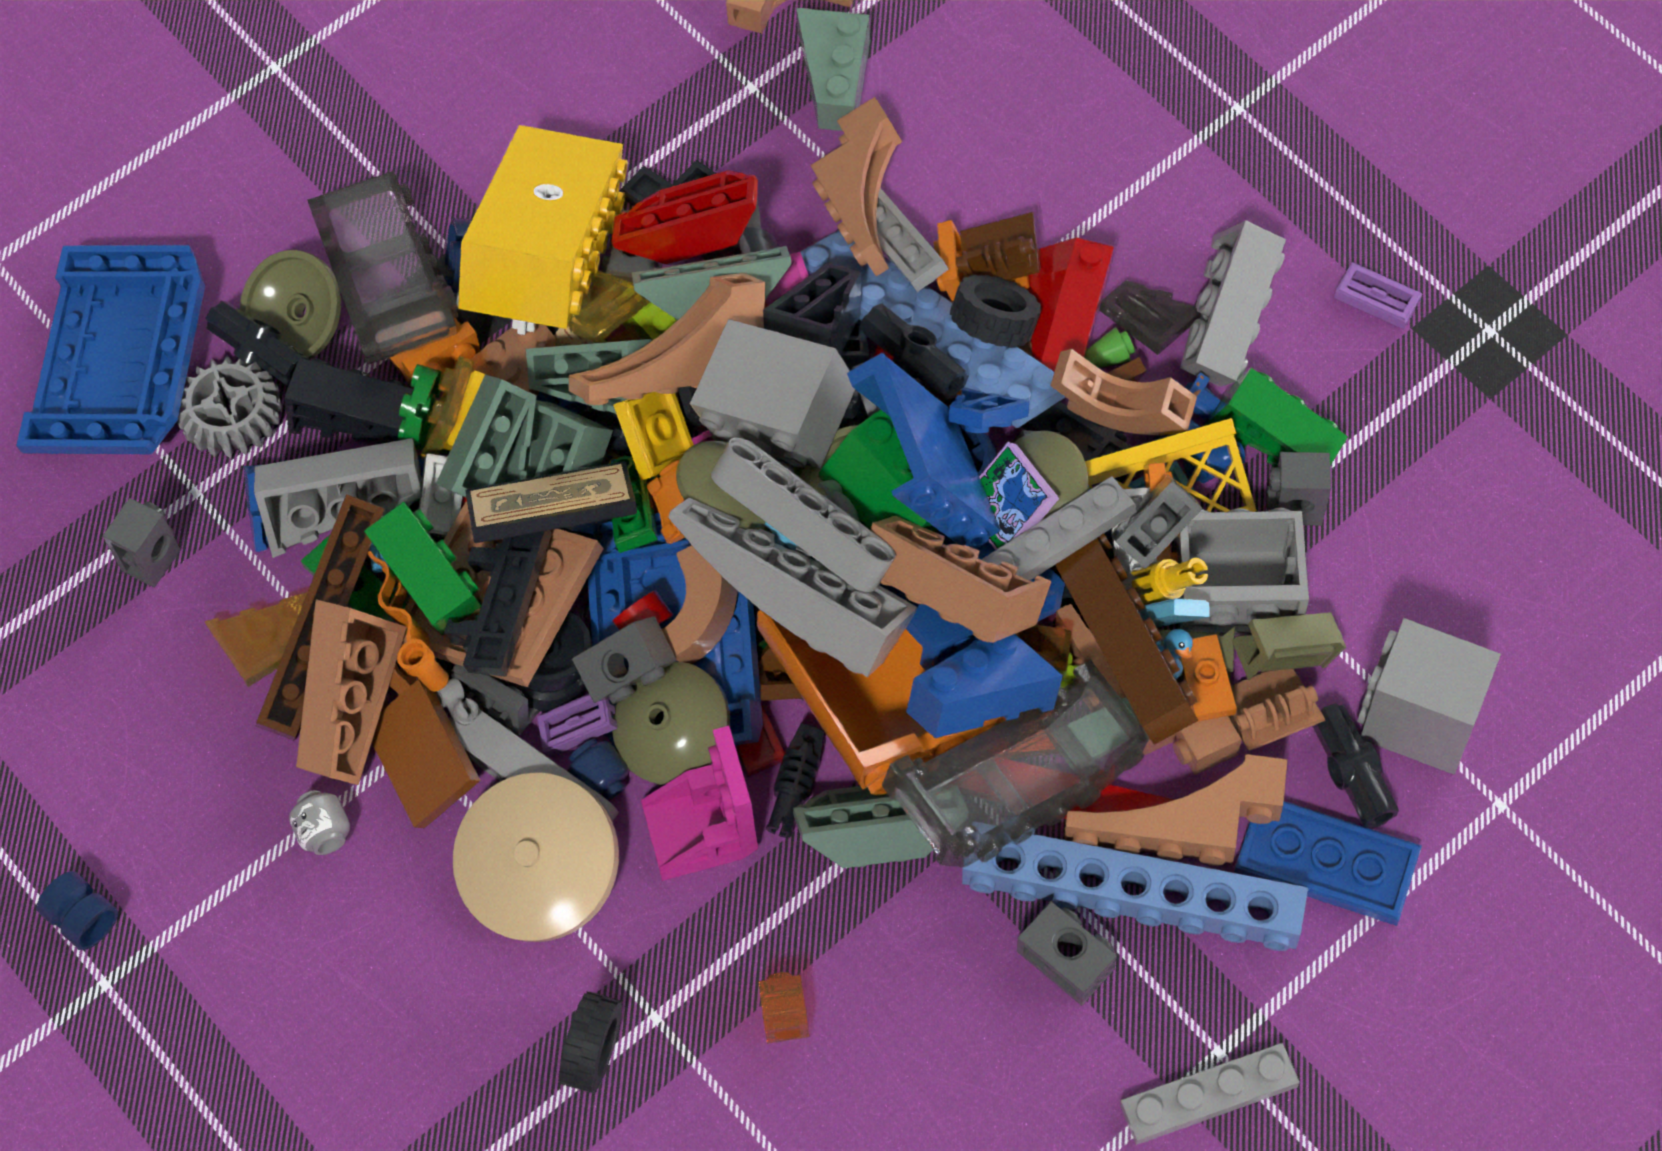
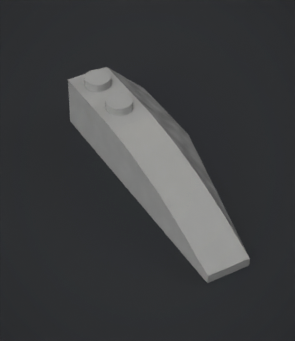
M686 499L669 513L668 518L697 552L728 583L761 611L798 637L807 641L811 648L831 655L854 673L863 674L866 677L872 674L885 661L918 607L880 585L873 592L857 590L826 566L811 559V555L799 546H797L795 551L776 544L773 540L775 535L762 529L744 530L739 528V519L694 499Z

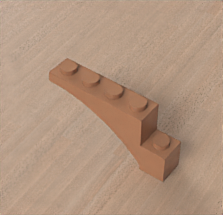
M874 97L837 120L844 132L843 135L838 137L842 146L810 166L818 178L812 184L823 202L830 199L824 203L835 223L840 220L843 221L836 226L848 245L855 242L849 248L861 267L868 263L875 276H878L889 269L882 254L877 235L876 212L878 194L895 147L902 143V140Z
M744 272L710 277V285L702 296L668 330L643 348L616 362L594 370L569 375V391L584 399V402L587 404L603 405L607 404L610 398L640 399L644 397V393L648 392L673 394L678 392L680 387L691 386L697 388L728 319L764 329L765 282Z
M1069 604L1056 610L1055 627L1052 628L1054 638L1062 650L1067 648L1073 657L1071 665L1080 666L1081 677L1077 679L1080 683L1086 682L1092 692L1090 700L1094 710L1098 711L1126 697L1093 634L1085 626L1073 606ZM1225 716L1195 722L1153 745L1147 735L1118 749V751L1125 750L1130 761H1133L1174 742L1173 749L1179 762L1182 765L1188 764L1195 776L1238 756L1242 739L1229 717Z
M1245 754L1244 762L1239 767L1213 784L1183 798L1153 807L1103 813L1068 811L1064 840L1097 847L1115 848L1117 851L1138 854L1140 851L1157 853L1158 857L1166 860H1179L1182 857L1199 859L1203 864L1212 866L1223 865L1225 862L1233 863L1239 817H1247L1248 821L1257 824H1267L1271 821L1279 822L1284 803L1288 759Z

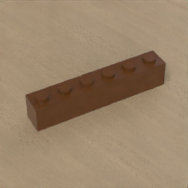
M346 494L260 711L256 727L294 741L302 721L316 599L347 607L372 543L364 530L381 519L384 508Z
M1103 533L1055 564L1141 726L1153 745L1199 721L1191 708L1198 701L1186 680L1178 683L1173 674L1180 671L1168 648L1163 651L1159 650L1156 642L1163 638L1151 617L1143 621L1139 612L1146 607L1134 586L1126 590L1122 581L1129 577L1117 556L1111 560L1107 556L1106 551L1111 549L1112 546Z

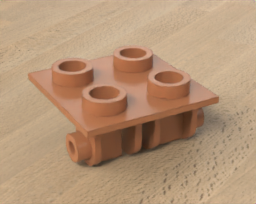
M1294 669L1264 672L1252 677L1250 680L1247 679L1231 685L1237 710L1236 715L1228 717L1249 751L1325 721L1324 716L1315 704L1318 701V696L1314 687L1309 686L1305 688Z

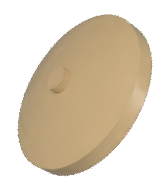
M548 773L516 775L489 788L473 803L464 816L458 829L453 849V872L456 886L471 914L495 933L525 942H545L562 938L589 922L598 913L610 895L619 863L616 831L609 814L600 801L579 784L564 777Z

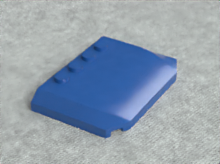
M189 245L62 246L55 279L61 286L32 412H24L16 446L21 453L152 455L177 422L205 290V284L195 255Z
M659 513L655 514L658 540L620 553L615 545L612 522L602 524L600 532L603 533L600 545L603 547V551L588 576L592 646L618 632L619 630L612 620L654 590L658 592L673 613L670 619L660 625L661 629L670 624L679 614L685 601L686 582L676 553L691 546L686 538L672 544L667 543L660 531L662 525ZM737 590L735 610L727 630L707 655L692 664L710 674L724 691L729 705L730 730L735 746L759 742L763 726L754 605ZM624 657V665L629 670L628 661ZM609 700V704L615 708L617 703L612 704L611 700ZM663 711L657 714L655 718L656 725L663 721ZM613 731L603 734L609 738L610 742L616 749L613 739Z

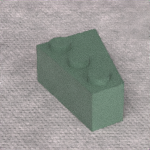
M485 374L436 484L466 497L465 490L526 479L527 471H524L527 446H530L536 395L505 380Z
M536 400L531 442L526 450V479L601 466L613 430L557 404Z

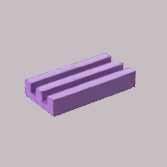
M1353 262L1334 295L1335 299L1402 329H1405L1409 318L1412 317L1415 307L1418 306L1422 297L1421 292ZM1352 278H1355V279H1358V280H1360V281H1362V282H1364V283H1367V284L1373 286V288L1371 289V288H1369V287H1367V286H1365V285H1363V284H1360V283H1358V282L1352 280ZM1386 292L1402 300L1407 301L1408 304H1405L1401 301H1398L1392 297L1387 296Z
M587 694L537 716L543 754L552 757L617 729V721L612 719L611 716L615 714V708L609 704L610 698L594 703L590 694ZM597 705L599 707V709H596L580 717L575 716L573 718L566 720L564 724L549 729V726L558 723L564 719H567L571 716H574Z

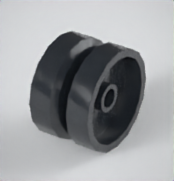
M571 611L568 612L528 687L504 680L505 686H514L528 699V707L539 711H550L580 698L587 691L572 658L591 648L590 631L583 620Z

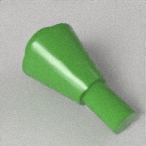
M1115 327L1087 349L1085 359L1098 368L1120 365L1131 361L1129 355L1134 353L1135 349L1127 332L1119 333Z

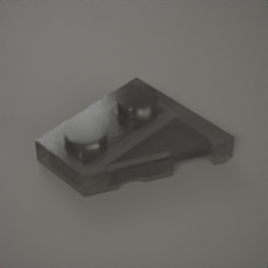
M1128 280L1124 281L1101 301L1099 308L1100 312L1157 355L1187 331L1196 319L1201 317V313L1195 308L1197 300L1194 306L1172 300L1173 293L1159 289L1151 290L1142 284Z

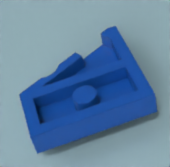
M963 388L961 395H957L955 401L950 405L949 422L965 425L964 430L967 432L987 433L989 432V427H1009L1012 425V421L1028 417L1029 401Z

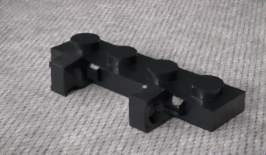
M1061 400L1020 426L1027 431L1060 432L1061 435L1070 439L1078 447L1085 461L1132 448L1126 443L1127 437L1123 435V431L1093 423L1069 410L1067 405L1063 404ZM1127 475L1114 479L1121 483Z
M550 530L503 538L502 543L496 544L495 549L471 548L467 561L475 573H479L482 570L489 571V576L491 577L480 613L476 615L475 621L464 620L461 623H456L448 618L444 634L451 640L450 643L452 645L463 646V649L467 652L463 666L468 673L507 676L552 534Z

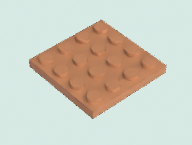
M465 502L443 541L457 558L451 564L458 574L466 571L480 589L474 596L482 606L491 579L489 576L490 572L482 570L479 573H475L467 560L472 547L495 549L496 544L502 543L503 539L474 543L468 505ZM560 529L550 530L552 534L507 676L494 677L528 687L603 551V547L598 540ZM411 597L404 609L428 633L430 640L429 648L433 651L434 656L463 666L467 653L463 646L452 645L447 635H441ZM481 607L464 620L475 621L476 615H479ZM407 629L405 631L401 646L407 642Z

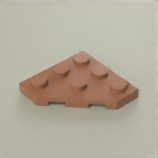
M536 324L535 331H526L525 335L518 334V329L511 327L496 340L487 344L465 364L457 367L442 382L456 402L458 401L466 376L474 370L505 380L537 397L539 391L529 388L526 349L554 347L557 339L546 325Z

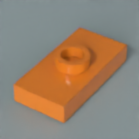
M1217 634L1192 639L1193 646L1190 651L1192 656L1179 659L1183 665V678L1198 701L1191 706L1199 721L1236 715L1237 708Z

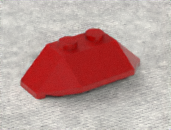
M727 170L659 190L638 202L628 213L623 211L615 216L612 245L615 249L666 265L736 245L756 209L758 179L755 175H745L741 172Z

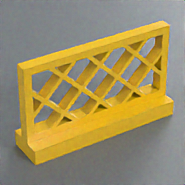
M1232 418L1085 461L1088 472V489H1092L1091 485L1103 482L1111 476L1117 478L1127 474L1128 476L1123 484L1119 481L1117 483L1122 489H1131L1128 486L1137 471L1144 470L1145 465L1166 463L1165 472H1168L1174 460L1182 458L1195 465L1196 468L1186 486L1178 481L1176 482L1191 496L1208 504L1205 509L1210 513L1212 508L1220 512L1230 511L1216 503L1226 483L1240 490L1244 507L1237 509H1246L1250 512L1256 511L1234 437L1236 431ZM1226 445L1231 462L1225 474H1222L1205 465V462L1212 449ZM1204 452L1200 461L1191 457V455ZM1201 469L1221 480L1211 500L1191 489ZM1233 469L1237 482L1229 478Z

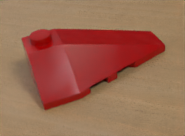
M1076 237L1038 249L1040 272L1028 275L1029 288L1027 289L1031 295L1037 298V302L1041 305V313L1031 338V356L1054 372L1061 351L1073 349L1085 358L1110 273L1113 246Z

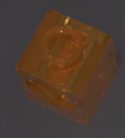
M781 972L769 975L766 978L767 980L758 981L767 1044L810 1037L801 975L792 976L791 973Z

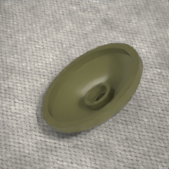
M298 250L281 251L263 260L253 270L241 295L240 310L251 318L261 320L276 328L282 333L281 339L311 360L328 345L336 331L341 313L340 289L333 272L320 258ZM306 307V313L303 317V310Z
M1035 431L1020 437L1013 443L1017 444L1059 497V500L1042 520L1088 492V472L1085 460L1078 447L1070 439L1050 431Z
M705 441L693 445L684 453L676 470L677 485L684 500L691 498L739 519L740 524L738 527L744 530L762 529L772 533L764 525L765 521L721 489L711 478V472L728 442Z
M676 661L665 667L666 675L649 685L643 686L642 682L634 685L632 688L635 693L618 702L615 707V714L613 715V719L617 721L618 727L613 730V739L617 752L630 771L640 778L655 784L665 785L686 771L711 765L708 747L715 745L713 730L725 726L730 727L729 705L721 686L706 671L685 662ZM663 711L664 719L660 724L656 725L655 718L659 712Z

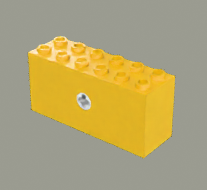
M519 125L461 241L458 309L513 319L512 328L518 329L517 333L525 335L526 331L534 332L536 324L567 329L572 316L579 315L583 294H588L592 273H597L600 253L605 254L608 235L613 234L614 218L623 210L625 193L619 192L620 182L625 180L628 161L622 159L623 144Z

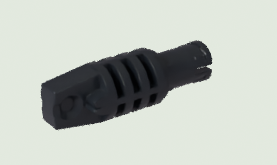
M801 723L788 749L785 750L773 787L774 795L777 798L769 823L766 826L768 832L775 835L780 823H782L779 836L784 838L792 836L795 823L793 808L803 805L809 800L820 765L824 736L823 730Z

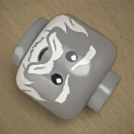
M315 790L300 796L297 800L298 804L293 807L289 815V822L299 845L304 850L314 852L316 855H326L342 847L350 831V822L336 795L320 793V791Z

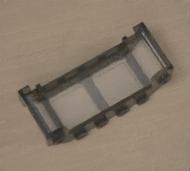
M391 171L307 200L367 365L457 334L454 319L459 317L457 312L458 306L451 286L446 285L444 277L440 273L426 234L418 235L412 222L408 206L413 205L414 201L407 182L399 184L395 172Z
M1091 660L1074 669L1073 674L1077 677L1075 682L1063 688L1060 686L1054 710L1041 712L1040 708L1021 712L1019 718L1004 721L925 763L921 757L912 762L909 756L906 755L890 764L881 786L891 799H896L938 855L936 860L941 866L967 867L978 860L985 863L999 854L1003 846L1011 842L1018 845L1031 837L1038 827L1044 824L1051 827L1064 819L1067 812L1077 806L1084 809L1093 804L1100 797L1102 790L1125 770L1133 768L1144 758L1143 750L1150 738L1135 715Z

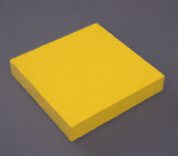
M648 392L644 393L643 398L625 399L613 404L640 480L660 474L669 464L680 460L684 453L694 445L675 393Z

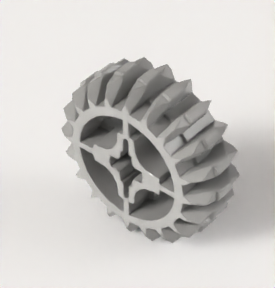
M226 356L223 364L218 365L211 359L210 368L204 370L197 366V377H186L185 384L187 388H184L177 423L180 429L183 430L186 440L190 443L194 442L196 448L201 452L208 449L209 453L216 457L223 450L225 455L231 459L234 450L240 449L241 453L246 455L248 445L253 444L261 448L262 442L260 437H272L273 431L271 426L279 425L280 418L278 412L282 411V403L279 397L280 392L278 386L274 384L271 374L267 371H262L257 362L249 365L239 359L233 364L232 359ZM226 399H228L230 402V409L232 411L231 415H229L226 409Z

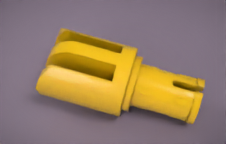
M1192 558L1179 564L1174 560L1164 559L1151 563L1146 569L1142 566L1132 569L1131 575L1141 578L1132 580L1131 587L1134 586L1138 593H1146L1139 596L1144 605L1178 599L1183 595L1186 587L1203 584L1207 580L1208 574L1196 576V573L1208 569L1205 562L1200 558Z

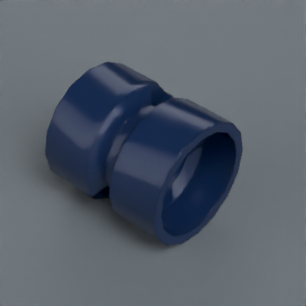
M75 871L63 873L54 879L40 895L36 906L37 912L51 925L61 928V934L78 950H86L99 943L109 933L118 918V910L100 893H94V889Z

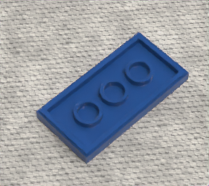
M1284 801L1279 822L1271 821L1267 824L1250 822L1234 873L1308 887L1307 897L1397 926L1422 846Z

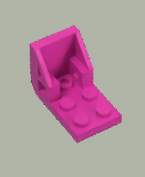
M729 726L713 730L715 745L708 747L711 765L686 771L641 800L662 881L742 860L758 849L751 800Z

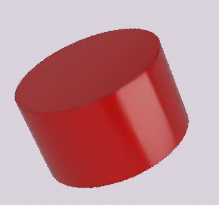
M654 590L628 607L612 621L618 630H621L635 621L655 616L660 626L670 619L673 613L658 592Z

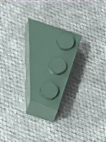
M796 8L798 36L810 84L818 129L842 131L837 120L860 106L870 46L869 15Z
M652 339L526 349L529 388L568 401H577L590 405L585 403L584 399L569 391V375L594 370L616 362L643 348ZM621 397L610 398L607 404L590 406L593 409L616 414L613 404L625 399Z

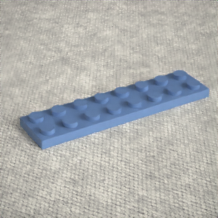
M839 230L801 251L808 276L826 263L861 272V315L859 317L861 321L871 311L873 306L884 304L908 325L927 328L936 336L937 342L935 346L966 370V374L969 377L964 388L1029 401L1028 417L1012 421L1014 427L1019 428L1065 398L1064 395L1050 386L1054 375L1053 370L1017 346H995L967 335L968 333L960 330L957 327L958 325L953 323L951 319L950 309L952 302L928 286L917 292L887 258L885 260L889 269L878 276H875L868 263L861 267L849 248L855 242L848 245Z

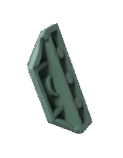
M787 246L694 263L638 271L631 274L635 292L679 320L708 288L710 277L744 272L765 282L766 299L792 263Z
M922 782L896 792L879 795L871 794L867 787L862 790L860 786L826 790L809 799L804 805H798L793 808V815L802 840L842 868L864 867L873 864L925 858L968 819V811L957 787L945 786L941 788Z

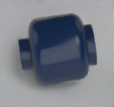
M591 739L569 756L571 764L567 772L608 801L615 798L626 788L622 781L627 777L629 768L610 742H597L595 739Z

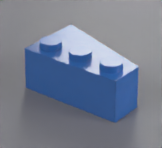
M1016 634L994 643L978 640L916 676L913 680L906 712L934 738L983 727L984 721L1004 716L1006 721L1019 718L1020 712L1040 708L1041 712L1054 710L1063 675Z

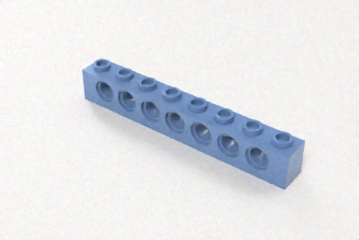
M973 822L962 869V884L969 885L972 890L980 893H992L994 890L1011 893L1013 898L1021 901H1034L1037 898L1052 901L1059 908L1067 907L1073 910L1078 906L1093 909L1096 914L1108 918H1116L1119 915L1134 917L1139 923L1148 926H1159L1161 923L1178 926L1181 931L1189 934H1202L1205 931L1220 934L1224 940L1235 943H1242L1246 940L1261 942L1266 948L1275 951L1297 948L1308 893V887ZM1010 859L1019 866L1015 870L1004 871L997 864L1002 860ZM1051 867L1058 870L1060 875L1055 879H1046L1039 874V871L1043 868ZM1092 875L1099 878L1102 884L1097 887H1087L1080 880L1085 876ZM1133 883L1139 885L1144 892L1140 895L1132 896L1125 893L1122 887ZM1168 892H1178L1186 900L1180 904H1173L1167 901L1164 895ZM1211 900H1220L1228 909L1223 912H1214L1208 908L1206 903ZM1253 908H1261L1269 914L1270 918L1263 921L1256 920L1248 911Z

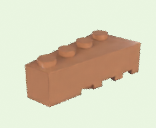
M898 516L872 524L870 531L888 543L896 556L880 584L897 588L906 593L905 596L910 601L931 607L939 612V616L942 619L963 625L973 631V635L976 638L985 642L994 643L1037 625L1051 584L1050 580L1038 575L1035 577L1034 582L1016 575L1019 567L1002 561L1000 565L978 559L980 551L967 545H944L943 535Z
M316 599L297 768L359 785L396 664L397 654L406 631L405 626L348 607Z

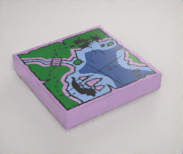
M1007 442L980 475L982 485L1001 530L989 537L988 540L995 550L1038 524L1059 500V497L1017 444Z

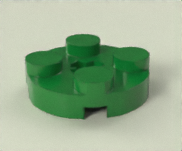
M420 364L416 365L411 381V387H414L413 393H405L400 406L399 416L405 418H403L399 428L398 440L413 438L414 444L419 446L424 444L436 411H433L435 398L439 399L442 371Z

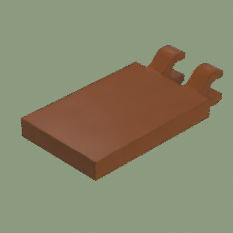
M395 664L389 686L399 696L390 704L387 695L385 696L371 743L413 827L425 829L481 780L435 691L429 690L419 679L416 680V676L409 675L403 668L399 670L398 665Z

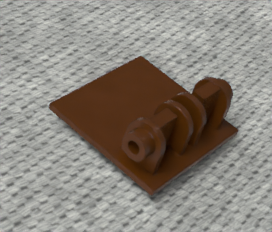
M1033 212L960 231L962 256L957 257L956 262L960 273L963 272L964 278H968L971 275L982 276L983 274L1000 277L1008 281L1040 272Z

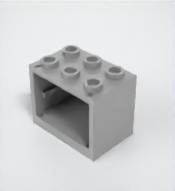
M728 319L690 405L700 417L699 421L712 433L714 441L729 442L730 439L735 437L743 438L755 444L769 456L772 454L782 457L785 462L792 466L805 468L806 465L820 469L855 389L851 386L847 375L850 371L836 348Z
M1275 508L1268 512H1250L1246 509H1233L1228 512L1209 513L1206 510H1201L1175 537L1173 552H1177L1178 564L1192 558H1200L1205 562L1208 569L1196 573V576L1208 574L1207 580L1203 584L1186 587L1183 595L1178 599L1206 600V602H1209L1210 615L1207 618L1178 623V629L1219 633V636H1223L1235 627L1234 636L1252 635L1248 626L1251 620L1306 614L1309 593L1302 511Z
M1403 618L1398 632L1389 631L1381 658L1370 679L1368 691L1362 704L1363 707L1357 720L1358 723L1364 725L1361 734L1362 740L1455 775L1501 653Z

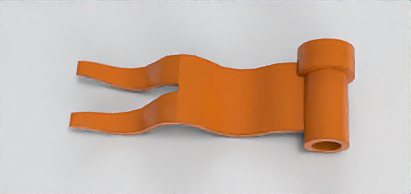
M369 551V557L376 564L382 566V570L386 574L378 594V604L397 624L405 626L407 629V642L401 646L397 654L398 664L409 675L416 676L429 690L439 691L443 689L448 683L449 675L435 660L434 653L429 648L430 640L428 633L405 609H402L407 596L406 588L388 564L375 557ZM398 582V590L389 605L395 583Z

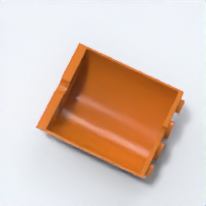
M759 610L757 613L759 632L862 790L867 787L871 794L879 795L896 792L919 783L950 765L946 759L961 746L971 749L990 731L998 718L986 720L983 727L934 738L906 711L913 680L916 676L925 672L924 668L920 665L923 647L906 629L885 661L872 674L866 677L863 674L848 670L841 661L831 655L814 650L808 645L807 641L789 631L763 611Z

